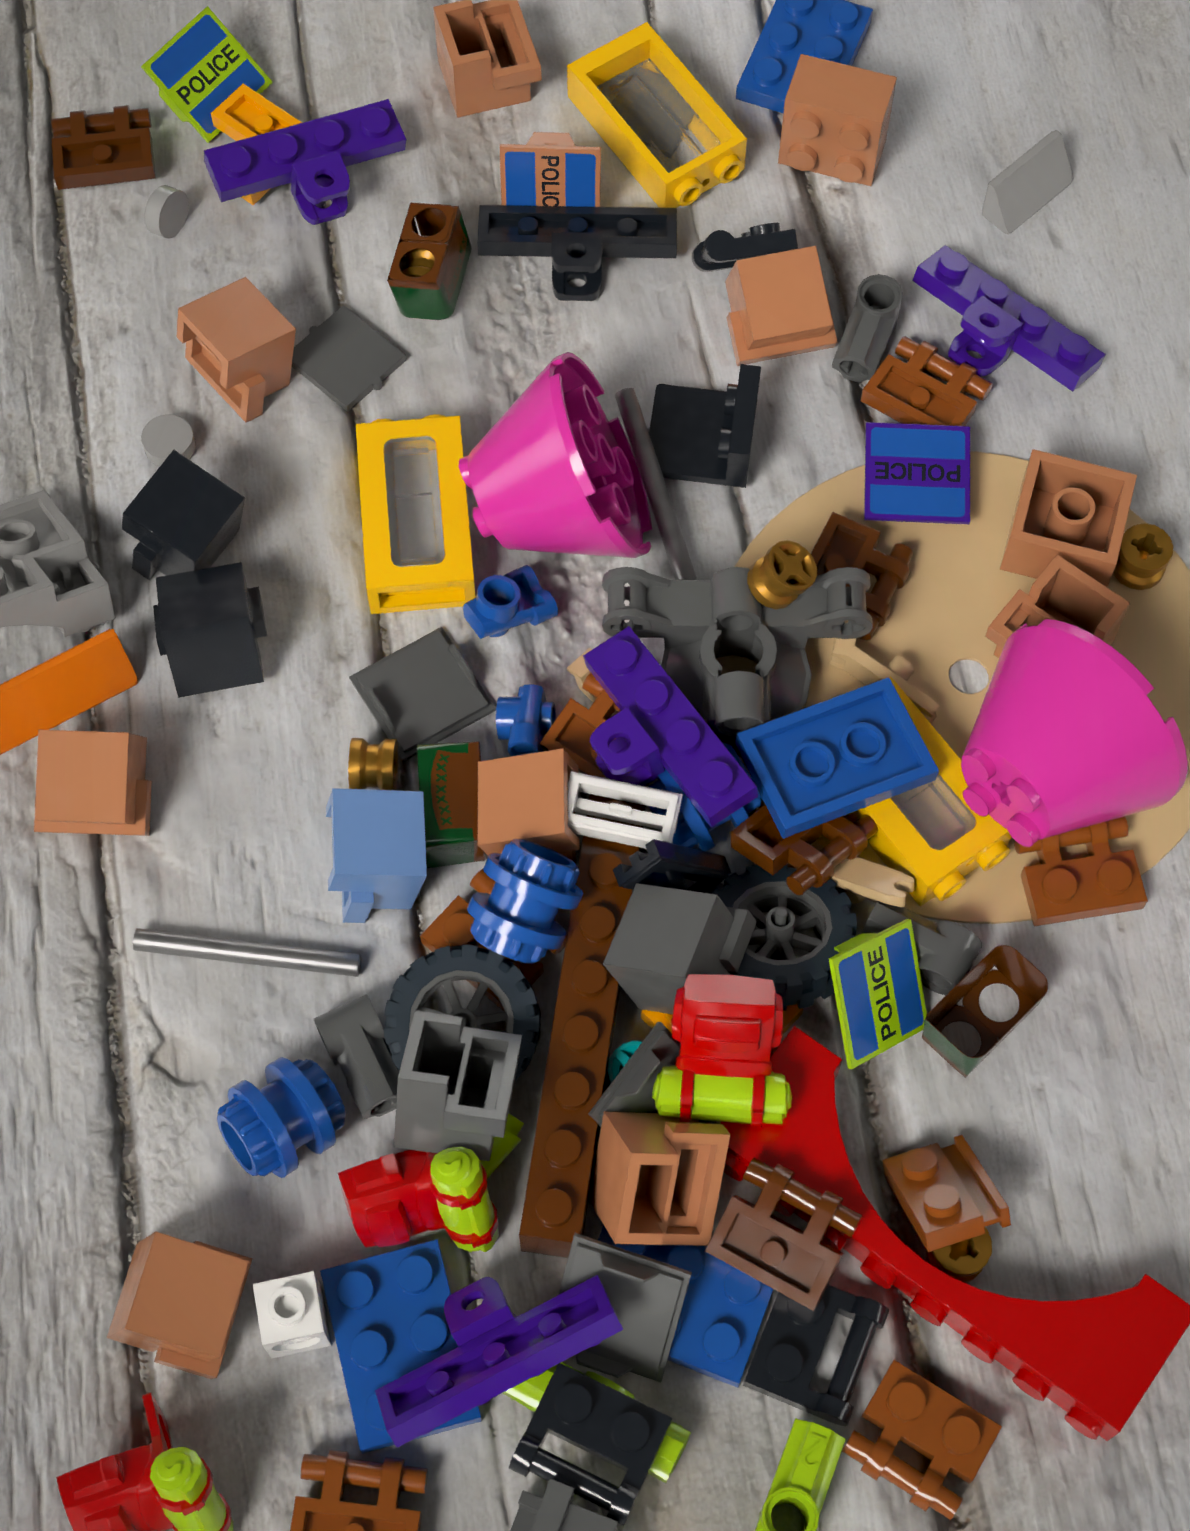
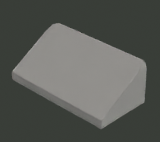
M1058 130L1051 131L988 183L982 215L1003 233H1012L1071 184L1072 171L1062 134Z

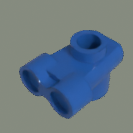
M525 565L504 576L493 575L482 580L478 586L476 598L463 605V614L478 637L482 639L488 636H503L509 629L528 622L534 626L556 617L558 615V607L552 594L540 586L533 569Z
M528 684L519 687L518 696L499 697L496 706L497 736L499 740H509L507 749L509 755L517 756L543 752L544 750L540 742L556 720L555 703L546 702L544 687Z

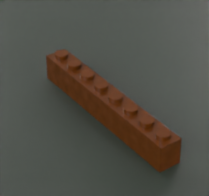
M593 794L589 796V800L607 804L616 803L646 812V805ZM586 815L587 817H592V818H596V819H601V820L616 822V823H620V824H625V825H630V826H635V827L644 828V826H639V825L629 824V823H625V822H620V821H615V820L600 818V817H596V816ZM583 836L578 864L580 873L575 885L583 891V896L578 908L571 910L519 1232L522 1252L568 1258L574 1234L577 1233L584 1236L600 1129L598 1123L588 1113L606 1089L608 1061L611 1055L621 988L603 963L633 892L631 889L619 887L613 869L620 863L632 866L629 857L637 851L641 852V847Z

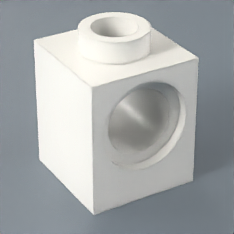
M314 1271L253 1284L262 1346L271 1359L331 1346L322 1287Z

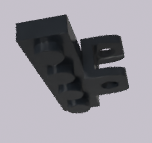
M479 205L478 256L552 257V289L555 297L561 301H594L598 298L602 287V257L676 258L677 208ZM572 279H582L586 282L581 287H572L568 284Z

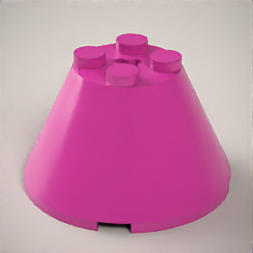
M566 352L556 356L471 450L469 455L459 460V470L466 485L473 490L478 504L477 507L473 508V518L483 537L486 538L494 535L499 543L509 550L637 558L650 551V542L643 543V533L652 530L650 509L641 474L619 418L616 417L608 421L596 398L604 394L602 386L588 366L573 353Z
M1044 619L1038 626H1028L1025 623L1013 632L1004 644L963 753L961 767L964 779L968 785L963 791V798L976 814L983 817L990 815L1008 830L1016 842L1022 846L1030 847L1040 839L1166 804L1181 790L1186 780L1188 761L1184 741L1174 718L1169 717L1164 722L1158 710L1148 698L1147 694L1154 687L1131 662L1112 646L1088 631L1066 622Z

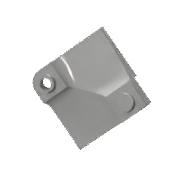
M42 490L1 504L0 628L22 625L58 627L66 637L77 632L89 631L96 625L115 619L108 583L88 559L83 538L47 492Z

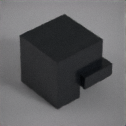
M173 449L123 512L122 530L140 541L133 549L132 569L150 581L157 570L164 575H172L210 568L240 529L245 497Z
M242 562L156 577L158 605H153L156 641L160 656L167 655L178 698L264 682L261 655L257 638L267 636L263 603L259 586L247 588Z

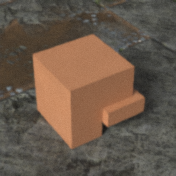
M461 0L433 7L438 62L457 118L531 101L530 83L541 81L542 72L518 0H488L475 4L471 0Z
M816 246L736 260L725 280L731 308V312H729L726 318L737 366L834 348L838 342Z
M244 277L179 307L176 337L182 344L186 342L185 358L246 423L262 415L264 397L290 384L296 328Z
M1056 555L1032 584L1029 595L1021 589L1016 592L988 626L985 637L997 644L994 655L999 658L1007 639L1020 626L1025 623L1028 626H1038L1044 619L1066 622L1086 630L1111 646L1130 602L1059 555Z
M38 730L34 832L150 836L152 781L145 780L147 737L128 732Z
M564 748L478 761V846L488 856L491 853L501 854L506 844L512 842L513 839H522L552 849L576 864V850H579V838L568 827V781L571 771L578 773V765Z
M604 1111L589 1201L615 1244L708 1246L712 1236L730 1140V1133L723 1124H701L699 1120L680 1122V1117L659 1116L658 1113Z
M152 1233L136 1244L107 1338L151 1352L157 1350L155 1363L211 1380L217 1378L253 1258L199 1241L191 1243L163 1233Z

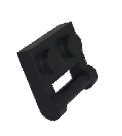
M778 222L750 227V232L742 233V237L734 238L725 230H717L712 232L705 241L700 242L694 248L692 262L698 270L712 272L731 269L736 260L798 249L796 230L781 231L780 223Z
M828 1285L818 1307L814 1311L778 1292L743 1386L831 1423L848 1426L854 1407L849 1402L876 1328L881 1329L884 1327L889 1309L875 1300L855 1296L831 1285ZM838 1313L852 1319L853 1322L826 1394L819 1393L808 1387L834 1317Z
M559 1363L526 1432L516 1447L509 1464V1469L525 1477L531 1472L547 1481L552 1479L574 1488L575 1495L607 1510V1518L615 1520L624 1526L673 1418ZM548 1433L627 1471L621 1485L618 1487L542 1449L541 1447Z

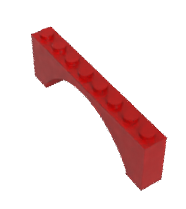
M794 1026L770 1057L772 1072L785 1075L786 1081L790 1086L792 1104L791 1108L788 1109L787 1117L782 1125L762 1123V1127H751V1124L721 1122L730 1133L724 1173L737 1181H742L749 1163L753 1158H756L773 1168L780 1164L795 1172L793 1179L821 1194L829 1190L842 1197V1205L862 1215V1219L852 1237L830 1226L822 1242L839 1251L844 1249L861 1261V1271L877 1285L885 1289H890L893 1285L913 1299L910 1306L926 1321L936 1326H941L944 1322L963 1336L961 1340L962 1345L974 1356L986 1363H992L995 1359L1015 1374L1012 1378L1013 1382L1026 1394L1039 1401H1044L1046 1397L1067 1412L1064 1417L1065 1420L1084 1436L1094 1440L1101 1436L1106 1441H1109L1117 1435L1190 1324V1304L1147 1274L1132 1288L1104 1296L1067 1301H1037L1012 1298L978 1289L947 1275L923 1260L905 1245L880 1218L864 1194L850 1165L840 1133L835 1104V1079L838 1076L842 1059ZM781 1200L776 1209L777 1212L787 1217L795 1213L807 1223H809L812 1217Z

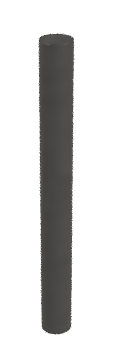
M634 388L622 389L615 394V399L675 580H696L697 577Z
M141 928L135 930L133 937L134 951L359 977L361 969V954Z

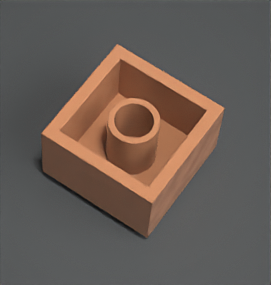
M801 54L785 98L778 163L791 166L800 171H811L839 178L844 182H855L872 186L886 143L897 77Z
M1032 449L1020 487L1000 570L1037 579L1055 556L1059 555L1107 587L1117 564L1137 475Z

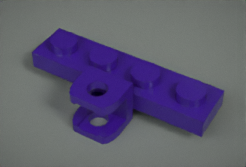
M389 99L204 150V163L221 202L291 183V193L301 215L308 223L317 225L346 215L348 207L347 195L350 187L347 166L405 150L407 139ZM327 200L332 202L328 208H319L315 205Z
M946 245L919 264L912 281L963 316L960 326L964 330L953 339L948 350V357L959 365L965 362L978 369L976 374L980 377L995 371L1007 361L1011 350H1013L1073 392L1100 368L1106 356L1105 353L1091 345L1084 337L1075 334L1050 317L1043 309L1034 306L1009 289L1002 281L993 278L968 261L964 255L955 252ZM967 351H975L982 356V358H974L967 353Z
M630 626L583 655L586 667L620 709L619 713L598 726L590 737L591 746L598 754L596 757L597 767L606 779L646 786L664 772V766L710 827H713L758 797L757 786Z
M598 1275L519 1316L512 1312L497 1281L491 1277H483L449 1295L445 1300L444 1314L451 1335L459 1347L375 1390L386 1431L398 1448L622 1331L623 1327ZM483 1299L482 1303L475 1309L466 1310L467 1306L474 1300Z

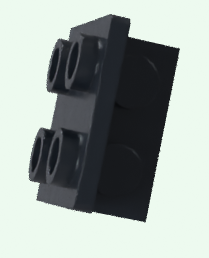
M740 364L738 385L728 383L727 391L658 384L656 386L649 435L664 478L746 488L761 366Z

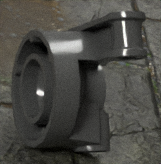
M620 567L606 572L602 578V587L608 593V613L602 619L603 631L610 636H614L630 626L638 638H664L665 649L661 667L719 740L730 744L739 757L741 755L735 745L737 733L806 708L812 676L805 651L808 638L854 639L865 636L873 629L872 616L866 610V592L871 587L870 575L858 568H837L818 575L814 584L802 594H798L796 600L786 608L777 610L765 607L752 595L747 584L749 568H726L715 573L712 580H669L634 567ZM625 600H629V606H625ZM735 655L753 660L757 663V666L755 667V673L734 671L722 674V666L716 659Z

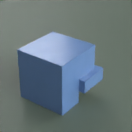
M332 788L326 805V817H332L333 868L328 879V891H342L343 923H365L371 909L411 910L427 877L423 791Z

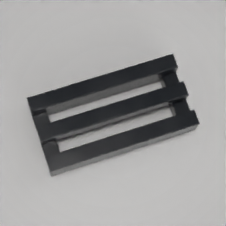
M656 839L651 840L645 845L648 854L637 851L629 857L632 866L620 863L613 869L619 887L634 890L636 883L702 893H707L732 873L725 856Z

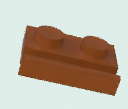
M963 1135L955 1136V1144L943 1148L937 1142L882 1160L885 1179L928 1252L985 1234L986 1226L998 1222L1002 1228L1011 1226L1007 1203Z

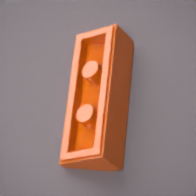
M108 629L0 684V755L38 736V730H50L132 688L138 683L137 675L114 629Z

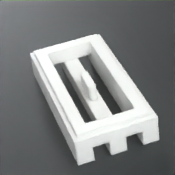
M571 771L568 781V827L578 835L645 849V845L653 839L673 844V836L677 827L683 794ZM578 792L666 809L667 812L665 816L632 809L630 806L616 803L607 804L578 798L577 796ZM573 812L662 830V832L573 814Z

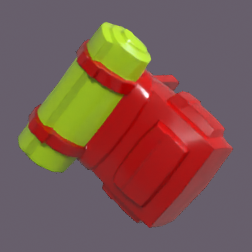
M688 974L684 986L677 989L671 1019L672 1038L680 1042V1051L676 1058V1065L663 1066L661 1072L657 1074L653 1085L652 1098L655 1100V1107L658 1110L659 1116L680 1117V1122H690V1120L747 1123L751 1124V1127H762V1123L782 1125L787 1117L788 1109L791 1108L792 1095L785 1075L772 1072V1063L770 1062L771 1049L780 1045L783 1031L782 997L776 993L773 980L737 975Z
M460 1146L447 1148L439 1153L406 1150L396 1154L392 1153L381 1156L378 1159L338 1173L350 1219L365 1248L403 1244L409 1242L411 1236L422 1232L445 1229L458 1248L469 1252L479 1250L487 1252L492 1249L499 1237L498 1211L488 1194L487 1173L479 1158L471 1149Z
M152 1392L142 1395L152 1438L151 1444L101 1458L98 1461L56 1477L61 1499L73 1531H164L174 1529V1531H233L234 1528L231 1509L223 1495L217 1492L213 1484V1474L204 1459L200 1458L196 1451L187 1447L173 1448L167 1421Z

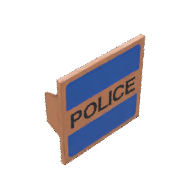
M534 132L526 145L500 144L501 205L600 207L601 147L575 146L569 133Z

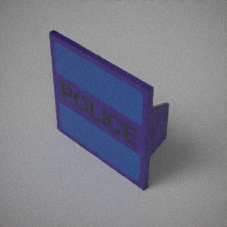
M866 422L864 520L969 525L970 427Z

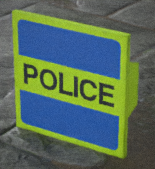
M208 6L141 66L145 73L159 87V96L182 122H189L207 143L221 132L213 126L211 112L244 83L261 94L273 83Z
M905 919L879 933H861L834 947V950L839 953L828 958L848 1069L858 1067L924 1029L927 1011L911 919Z

